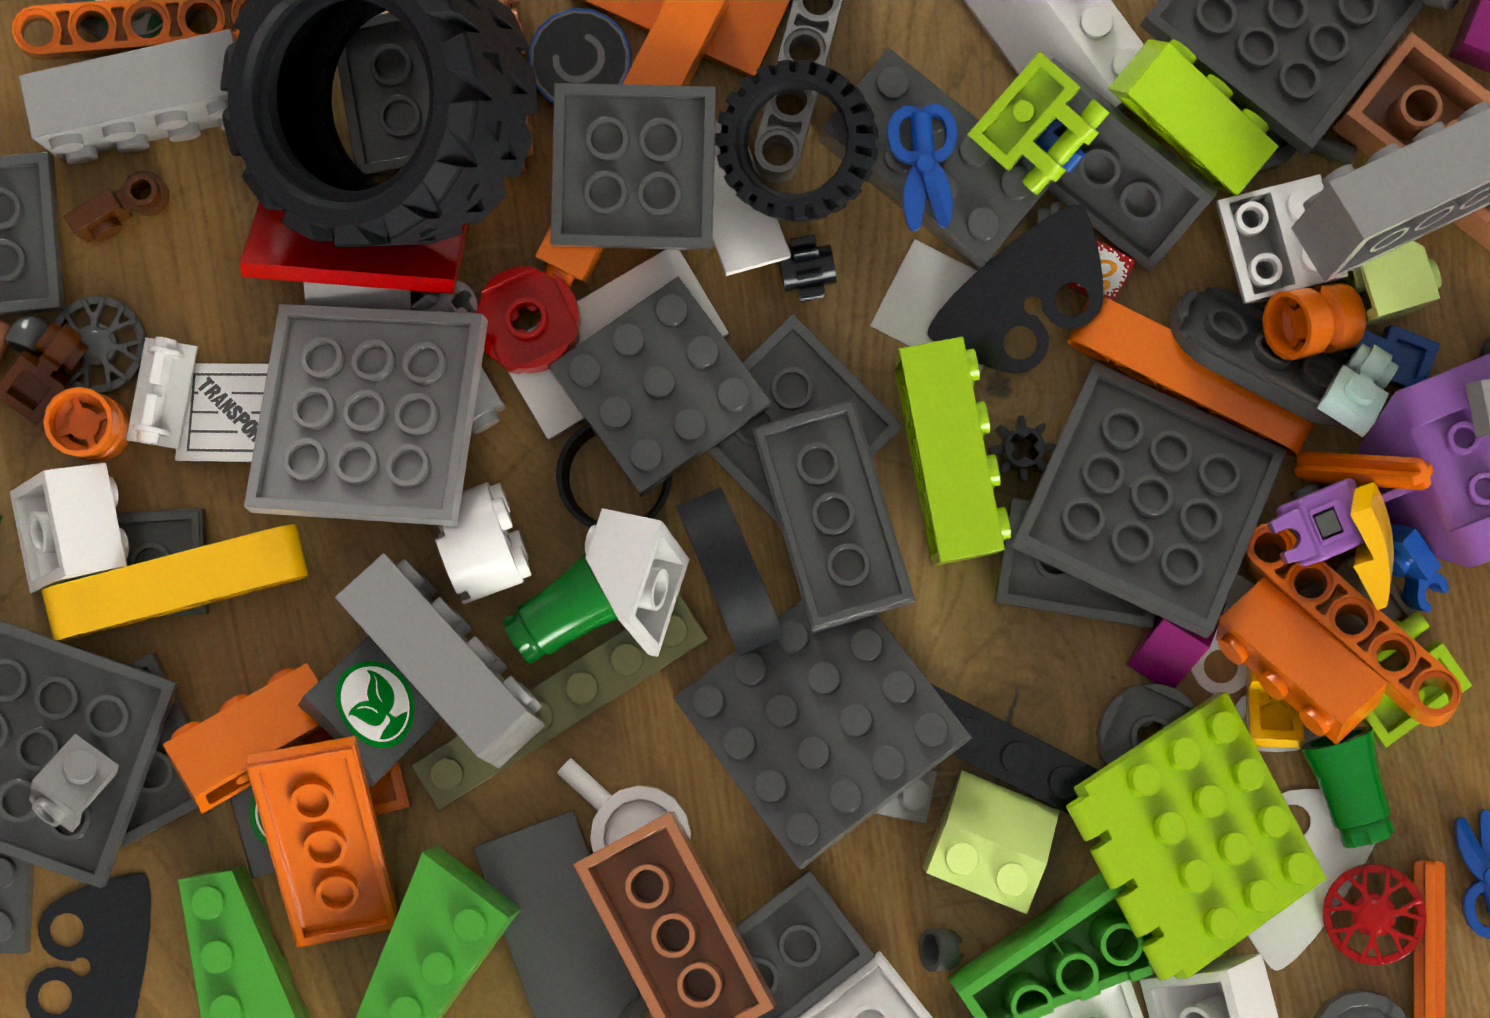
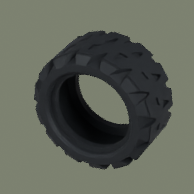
M247 0L233 26L240 30L238 38L227 47L224 54L220 88L222 91H228V107L223 111L222 120L231 154L233 156H242L246 165V169L242 174L243 180L265 209L284 211L281 223L312 241H333L334 246L337 247L432 244L458 236L462 233L463 224L481 222L505 198L507 192L503 180L505 177L519 176L532 143L533 135L525 123L527 114H536L537 112L534 68L520 54L521 51L529 49L528 43L514 13L509 7L498 0ZM388 11L410 32L422 54L429 82V110L423 135L411 158L394 176L379 184L365 175L354 164L339 139L332 110V87L338 61L351 37L368 20Z

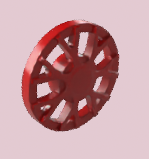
M1363 864L1345 871L1332 883L1324 900L1323 921L1330 940L1344 955L1354 961L1367 965H1386L1403 959L1418 945L1426 925V909L1420 891L1405 874L1386 865ZM1368 873L1386 874L1383 894L1377 892L1368 893ZM1363 874V883H1358L1353 877ZM1390 876L1397 879L1400 882L1394 886H1390ZM1348 880L1362 893V896L1356 900L1355 904H1351L1337 892ZM1404 885L1414 900L1395 909L1393 902L1388 897ZM1334 897L1342 903L1340 906H1332ZM1416 905L1418 915L1408 912V909ZM1331 911H1352L1354 924L1334 928ZM1397 915L1417 920L1413 936L1393 928ZM1356 930L1370 936L1362 954L1346 945ZM1346 932L1347 935L1342 941L1337 933ZM1390 933L1398 951L1382 956L1376 937ZM1399 938H1404L1409 941L1406 945L1402 947ZM1373 948L1377 956H1369L1367 953Z

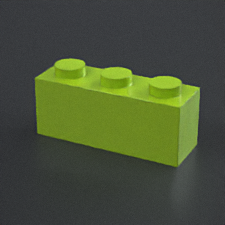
M1148 39L1110 85L1108 90L1207 182L1219 191L1238 196L1279 147L1265 134L1269 130L1268 124L1247 108L1241 111L1230 100L1233 95L1232 90L1212 74H1208L1205 77L1193 65L1197 60L1196 56L1182 43L1175 39H1172L1170 42Z

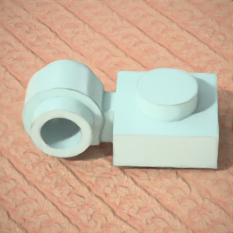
M1361 343L1346 366L1343 365L1333 377L1317 409L1361 437H1364L1374 425L1389 395L1384 389L1399 367L1391 361L1393 355L1375 344L1370 348Z

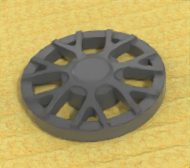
M91 296L73 302L58 315L54 322L61 327L69 322L70 327L83 335L81 341L89 346L80 358L84 361L83 366L73 377L64 367L60 366L58 369L59 372L71 379L67 385L72 388L83 387L95 390L101 394H108L122 389L134 380L139 373L147 334L142 321L131 308L109 297ZM92 306H97L95 312H93ZM105 306L118 309L109 327L99 324ZM85 309L91 324L80 330L72 317ZM123 315H126L129 320L121 323ZM133 326L137 340L121 344L116 332ZM137 346L136 354L134 355L129 349ZM120 352L133 359L131 366L125 373H122L111 364L117 359ZM92 366L104 367L106 384L92 385ZM112 373L120 376L115 381H112ZM83 375L85 376V384L78 382Z

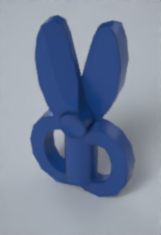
M938 103L925 105L921 109L916 106L904 105L892 114L887 126V142L891 153L898 161L907 165H913L908 173L903 190V213L905 222L912 232L920 229L926 195L940 228L949 226L952 217L953 199L950 183L944 170L938 163L949 158L956 146L958 132L956 120L949 109ZM907 117L910 118L913 151L906 150L899 138V127L902 120ZM932 117L940 120L945 133L944 145L937 151H934Z
M1483 809L1479 814L1480 844L1470 825L1463 817H1457L1454 820L1453 831L1455 844L1461 860L1467 869L1478 879V881L1472 882L1465 889L1462 897L1464 919L1476 935L1490 939V926L1482 925L1475 912L1476 898L1482 892L1490 918V811Z

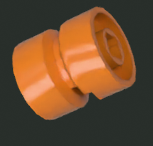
M1340 282L1317 285L1313 288H1299L1278 292L1265 305L1262 317L1263 333L1268 346L1277 356L1284 360H1297L1313 357L1320 353L1349 350L1360 342L1364 336L1367 324L1366 309L1362 298L1353 287Z
M75 387L65 389L54 396L46 407L43 419L45 435L52 446L64 454L99 463L112 460L121 454L129 443L126 438L130 416L122 404L109 396L102 395L92 389Z

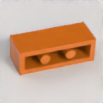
M1265 577L1259 580L1219 617L1216 640L1223 654L1237 665L1243 663L1258 676V681L1262 688L1274 699H1284L1299 712V717L1303 724L1317 736L1325 735L1337 745L1381 703L1387 681Z
M307 663L296 669L290 667L277 672L268 680L265 687L249 696L241 694L231 698L221 706L219 713L201 723L194 721L183 725L173 733L171 740L163 744L171 764L201 814L251 786L245 765L247 755L333 739L327 731L298 706L303 696L319 682Z

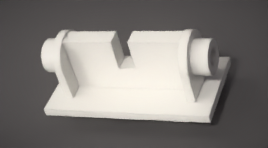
M145 337L127 432V441L179 449L198 346L177 343L176 340L164 337H155V339Z

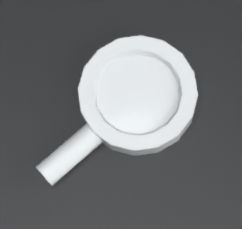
M572 758L557 772L563 780L598 811L593 819L590 835L593 853L658 817L673 811L676 812L689 839L691 838L687 813L675 797L660 788L636 785L620 789L611 795Z

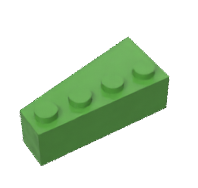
M438 844L422 852L356 1018H442L522 908Z
M242 865L193 874L178 880L200 1017L311 1018L306 1004L303 1005L290 976L292 972L284 955H281L271 932L272 926L246 866Z
M1100 872L948 976L947 979L974 1018H1039L1053 1013L1054 1008L1075 1000L1085 1001L1101 994V990L1128 980L1134 982L1153 975L1152 971L1154 970L1141 948L1142 943L1153 935L1151 932L1142 937L1134 935L1115 899L1119 893L1127 889L1126 885L1110 889Z

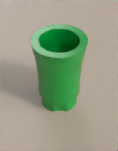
M585 553L560 577L537 595L518 606L516 613L502 621L505 627L504 630L512 644L529 664L534 663L546 653L548 655L553 654L571 641L595 628L618 619L585 559Z
M1356 727L1337 745L1326 736L1302 745L1300 750L1316 778L1326 802L1333 827L1339 830L1343 847L1356 848L1372 845L1390 838V835L1394 833V828L1389 818L1391 809L1384 790L1377 760L1373 727Z

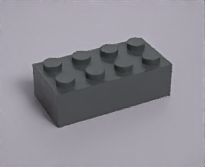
M888 48L856 86L865 96V101L871 106L875 116L873 117V122L878 127L879 139H875V147L878 149L877 161H872L870 170L873 173L868 182L903 209V190L908 173L913 165H907L898 161L890 151L887 142V126L892 114L904 105L916 106L921 109L925 105L938 103L949 109L956 120L958 132L956 146L949 158L938 164L944 170L950 183L953 199L952 217L949 226L940 228L926 195L921 225L979 270L993 258L1043 197L1053 181L1050 180L1042 191L1035 195L1021 182L1035 165L1021 157L1010 171L1006 170L967 135L979 120L893 50ZM837 109L822 127L820 143L843 161L846 151L847 132L842 114ZM907 117L902 120L899 127V138L906 150L913 151L910 118ZM932 117L934 151H937L944 145L945 133L940 120Z

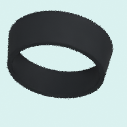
M587 423L578 429L562 448L557 462L556 481L559 495L565 507L579 522L591 528V526L597 525L598 521L588 516L578 506L572 495L569 481L570 468L576 453L583 444L596 436ZM673 475L663 481L661 494L657 502L643 517L653 519L663 508L670 494Z

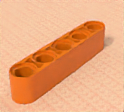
M103 0L34 5L26 7L17 13L12 22V34L20 50L33 60L49 61L109 56L205 35L196 34L191 31L186 25V18L193 10L206 9L215 16L217 21L215 28L209 33L231 29L238 38L240 30L233 26L247 0ZM146 12L157 15L163 22L161 32L149 39L138 36L132 30L134 19ZM92 16L105 20L109 25L106 37L95 43L87 42L78 35V28L81 22ZM38 20L49 23L54 29L51 41L41 47L31 46L24 40L26 27L31 22Z
M1089 297L1080 314H1082L1086 310L1089 303ZM1103 297L1100 312L1094 319L1082 327L1073 328L1067 339V343L1084 355L1142 384L1287 450L1286 455L1293 457L1299 455L1314 425L1313 422L1200 365L1183 351L1175 340L1171 329L1106 297Z
M1267 523L1255 528L1245 552V563L1247 570L1257 581L1263 577L1269 580L1385 679L1387 685L1384 693L1415 721L1425 726L1435 727L1445 724L1452 718L1461 701L1462 694L1460 682L1453 673L1383 612L1377 610L1367 598L1324 561L1309 566H1300L1298 562L1283 564L1282 559L1272 563L1260 560L1255 551L1261 545L1275 544L1282 551L1290 550L1296 543V537L1287 529L1270 533ZM1310 578L1320 582L1325 591L1319 597L1305 598L1296 591L1295 585L1303 579ZM1344 614H1354L1362 619L1365 629L1359 634H1346L1340 631L1335 621ZM1385 650H1395L1403 655L1407 666L1400 671H1388L1378 663L1377 655ZM1428 686L1438 687L1446 693L1449 703L1443 708H1429L1420 700L1419 691Z

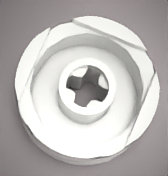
M486 482L462 491L457 526L438 525L441 533L438 534V539H435L450 581L456 593H461V602L463 604L524 582V578L532 575L528 563V552L520 531L516 530L509 533L508 529L513 528L509 514L511 509L501 483L490 486Z

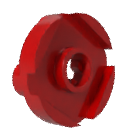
M518 266L505 270L493 277L481 292L483 296L478 302L477 311H474V313L483 314L488 320L484 345L485 353L492 361L513 374H532L548 370V366L575 348L580 339L581 314L573 292L562 278L553 273L554 278L546 275V271H539L536 267ZM523 308H528L532 314L541 312V319L536 322L537 328L531 332H527L524 328L514 329L513 324L520 320L518 311Z

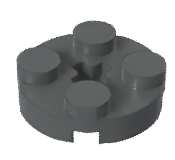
M1149 683L1126 687L1119 694L1112 697L1101 712L1096 730L1097 754L1107 766L1142 742V739L1137 736L1140 727L1148 728L1151 722L1154 721L1159 724L1158 731L1195 708L1193 702L1182 692L1162 684Z

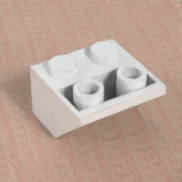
M1320 174L1216 201L1243 304L1269 301L1273 295L1281 291L1313 288L1317 285L1340 282L1348 277V272L1324 283L1291 229L1305 211L1303 203L1324 188Z

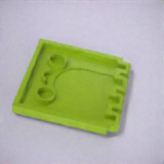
M1228 692L1214 694L1073 787L1078 798L1066 806L1084 841L1100 836L1101 841L1092 846L1089 851L1110 889L1126 885L1127 889L1119 893L1115 899L1136 937L1152 933L1153 936L1142 943L1141 948L1160 981L1169 979L1172 976H1175L1176 979L1190 978L1327 879Z

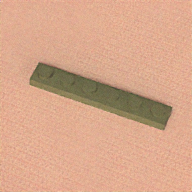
M678 595L658 657L648 655L628 630L625 629L530 689L529 691L543 705L536 714L544 721L546 726L500 768L477 757L459 736L417 761L411 767L438 810H442L702 644L708 638L681 595Z

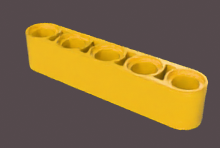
M291 524L44 588L41 592L53 639L56 641H68L309 577L297 526L296 524Z

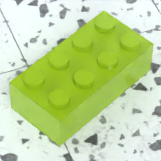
M963 336L899 348L892 364L931 565L937 566L997 554L1005 550L1003 542L1005 539L1011 538V530L1006 508L996 507L993 492L995 486H1000L1001 484L1000 473L995 454L986 455L983 441L985 434L990 433V422L985 402H976L974 381L980 380L976 352L974 348L966 350Z

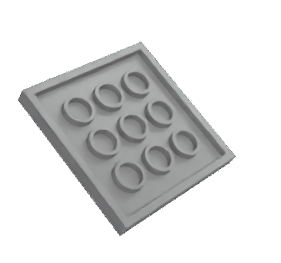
M279 304L244 508L251 513L457 526L488 320L480 313Z

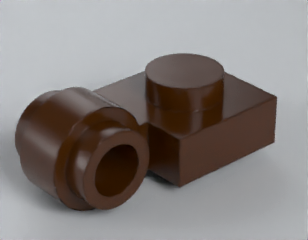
M138 171L130 175L120 189L115 192L107 189L63 215L73 234L87 243L92 240L102 242L110 239L122 230L123 226L121 223L133 217L130 213L132 210L143 216H154L162 212L169 202V189L166 183L156 174L149 171ZM151 187L149 197L141 200L142 192Z
M53 321L34 346L43 354L39 358L27 348L24 350L0 382V400L37 425L44 416L46 407L53 397L62 392L71 380L58 371L60 366L70 372L89 346L81 341L83 335L66 323L61 327Z

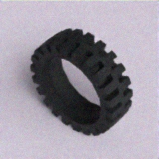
M806 60L777 61V65H764L756 69L758 74L753 77L747 75L739 82L741 85L739 91H732L726 99L729 106L726 112H720L717 122L722 125L721 133H715V145L720 147L721 153L716 156L719 167L724 169L726 173L723 177L728 186L733 188L737 192L736 196L744 203L750 205L752 209L779 220L794 222L819 220L826 218L830 213H837L846 207L845 203L850 199L855 200L862 192L860 187L864 181H869L873 173L870 170L872 161H877L878 149L875 147V139H879L878 127L873 122V117L875 116L871 106L865 101V96L850 80L825 65ZM793 89L814 90L829 98L842 114L847 132L845 157L836 174L820 188L802 194L781 193L765 184L754 170L748 151L750 126L759 109L775 95Z

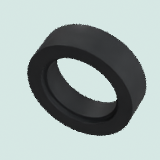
M717 488L677 505L676 508L738 654H744L784 637L765 586L722 488Z

